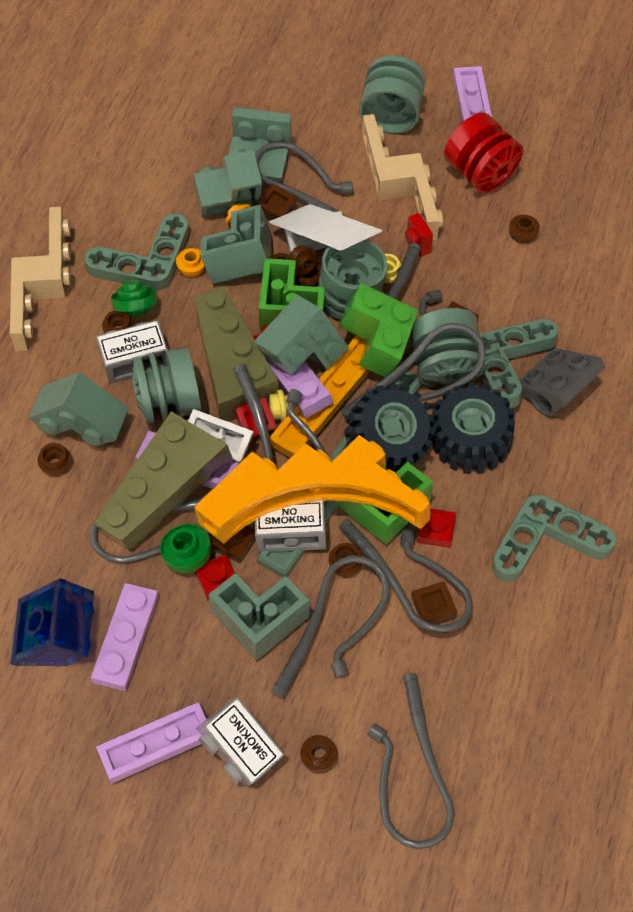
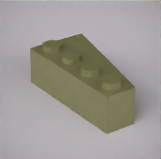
M224 286L195 296L197 321L219 419L227 422L236 419L233 410L248 404L233 369L240 364H246L259 399L265 397L269 405V394H276L278 379L262 351L255 344V339Z
M170 412L95 520V526L104 536L131 551L163 522L162 519L174 508L177 509L186 501L185 498L193 490L207 482L216 469L222 464L225 465L233 458L228 445L175 413Z

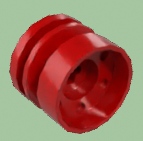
M482 112L467 118L455 129L445 145L444 157L457 172L464 174L465 179L472 183L478 192L487 193L498 188L510 178L520 164L524 151L523 146L513 139L512 135L503 131L502 126L489 114Z

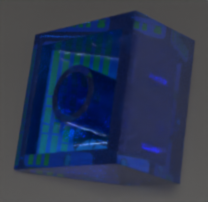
M59 578L19 598L10 664L15 666H68L87 658L91 647L90 632L94 614V591Z

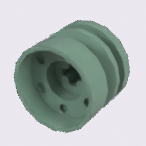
M389 55L373 61L367 69L364 90L360 100L359 114L363 119V115L374 114L377 126L381 125L383 133L400 134L412 129L418 122L426 77L422 68L414 61L403 56Z
M365 239L343 250H337L330 246L325 249L321 262V275L318 287H325L324 310L334 318L342 319L347 303L360 283L383 292L388 264L386 256L380 247Z
M444 308L420 316L414 321L411 330L414 350L431 331L439 325L448 323L465 324L475 330L480 336L475 314L460 308ZM451 329L442 331L434 337L415 361L418 366V379L428 387L444 388L465 377L477 364L479 354L477 343L469 334L462 330ZM485 362L478 375L469 382L476 380L484 373L486 369Z
M187 346L166 350V366H159L154 353L149 354L151 369L144 370L141 356L132 357L133 371L131 377L137 406L143 414L146 424L155 423L152 408L159 407L163 421L168 417V405L171 404L175 405L180 417L190 416L193 409L201 412L195 372Z

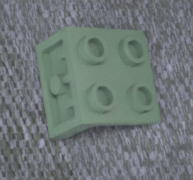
M234 107L232 113L233 138L229 153L238 149H244L245 151L254 150V153H256L263 145L271 142L291 143V114ZM272 148L266 150L258 161L262 174L271 180L281 182L289 149Z

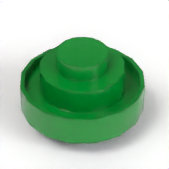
M139 279L122 282V286L111 296L112 308L119 312H126L129 316L144 314L149 311L148 308L156 305L158 302L156 290L148 287L147 284L141 283Z
M195 524L177 525L164 535L160 544V553L165 564L171 570L179 573H189L200 569L209 560L212 552L208 534L203 528Z

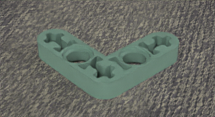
M176 213L164 217L147 257L104 247H95L88 250L84 257L87 272L95 278L122 283L126 280L139 279L141 283L147 284L148 287L155 290L165 289L171 283L176 270V257L183 251L189 237L187 218ZM177 226V228H176V230H175V232H174V238H172V237H171V230H174L175 227ZM165 247H169L174 250V252L168 256H163L158 253L160 249ZM127 264L136 267L130 273H123L120 271V268ZM157 272L162 273V274H158L157 277H152V276H155V275L157 274Z
M539 319L480 333L485 348L484 362L486 367L480 377L484 385L489 386V391L493 392L496 389L501 392V399L507 398L509 400L510 408H514L520 403L522 386L508 359L553 348L558 339L559 329L556 323L547 319ZM516 338L521 340L522 343L512 345L507 343V340ZM491 367H499L503 369V372L500 374H493L488 372V369ZM503 384H505L506 392L502 391Z
M533 495L525 501L495 553L492 571L502 581L512 582L517 580L523 573L544 534L597 560L605 559L611 555L616 544V535L609 527L546 496ZM538 507L542 508L543 513L539 514L538 517L533 515V511ZM553 514H555L557 516L555 518L554 524L551 525L549 524L550 519H552ZM569 520L576 524L578 530L575 533H565L561 530L559 524L562 521ZM584 529L588 530V533L586 534L585 539L582 540L580 538L583 534ZM519 531H524L531 535L533 541L523 545L515 540L514 535ZM599 537L605 540L604 544L600 547L594 545ZM513 551L517 554L513 566H510L509 569L503 568V562L506 563Z

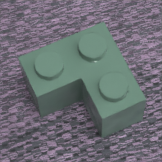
M234 150L224 156L223 168L206 167L198 173H194V188L201 217L227 213L232 206L239 203L249 204L251 207L256 206L261 196L262 181L254 150Z
M261 204L231 212V230L202 237L200 256L212 284L223 281L229 282L235 278L263 273L265 258L271 259V231Z
M299 295L285 307L254 341L270 362L291 375L307 358L328 371L349 348L323 310Z
M77 372L42 386L28 418L36 423L41 431L47 434L56 435L72 429L81 435L86 443L97 447L116 440L129 408L81 372Z
M236 573L208 594L211 613L256 661L310 617V600L287 576L260 597Z

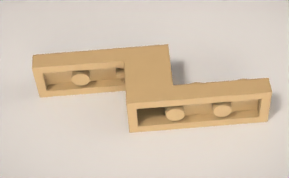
M374 114L363 115L362 138L378 200L413 196L417 212L432 231L433 241L437 240L439 227H443V216L441 209L436 210V190L434 186L430 187L429 185L430 170L428 164H423L421 153L389 157L388 148L382 146L384 142L382 126H377Z
M49 207V255L11 258L10 336L15 352L28 351V338H33V323L31 319H28V313H33L34 311L33 300L66 298V285H71L69 266L66 267V261H71L70 244L66 242V237H71L69 219H64L61 207Z

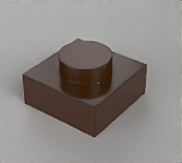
M271 183L256 205L261 204L264 215L274 220L290 213L296 205L297 197Z
M245 526L224 544L214 537L211 542L212 550L221 555L226 554L227 558L241 564L256 540L255 530Z
M445 581L412 591V601L422 620L436 624L456 617L457 609Z

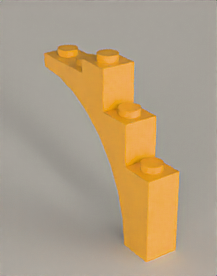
M360 435L333 461L322 450H314L305 443L279 470L270 459H261L254 452H251L194 507L199 524L223 544L242 528L268 513L292 505L315 501H350L375 506L399 515L420 529L430 520V502L428 498L418 489L412 490L402 483L401 478L394 471L386 470L384 450L374 441L368 442Z

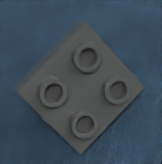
M554 348L533 369L526 372L520 380L522 386L521 397L529 398L537 411L547 417H552L605 369L603 360L597 356Z

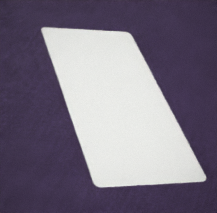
M312 204L269 222L337 250L346 249L382 232L381 229Z

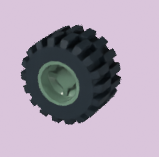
M470 383L468 388H463L459 385L454 387L453 393L449 390L443 394V400H437L435 410L432 412L435 421L431 424V427L435 428V435L431 438V441L433 442L435 454L439 453V460L443 464L450 461V469L456 471L459 466L463 468V473L470 474V469H476L477 474L484 473L485 467L493 470L497 467L498 461L504 462L507 458V453H510L512 447L515 413L513 408H510L509 400L507 398L501 399V392L496 389L491 392L487 385L482 384L481 388L475 387V383Z
M388 384L385 388L383 385L375 387L351 409L352 412L347 416L345 423L349 424L344 432L345 437L351 438L346 443L347 446L358 435L368 442L374 441L385 452L386 470L390 469L396 473L406 462L412 465L430 448L432 441L429 439L435 435V428L430 427L435 419L433 414L428 415L427 410L430 406L427 401L423 404L419 401L421 395L417 391L412 395L409 393L410 387L403 385L398 390L396 384Z

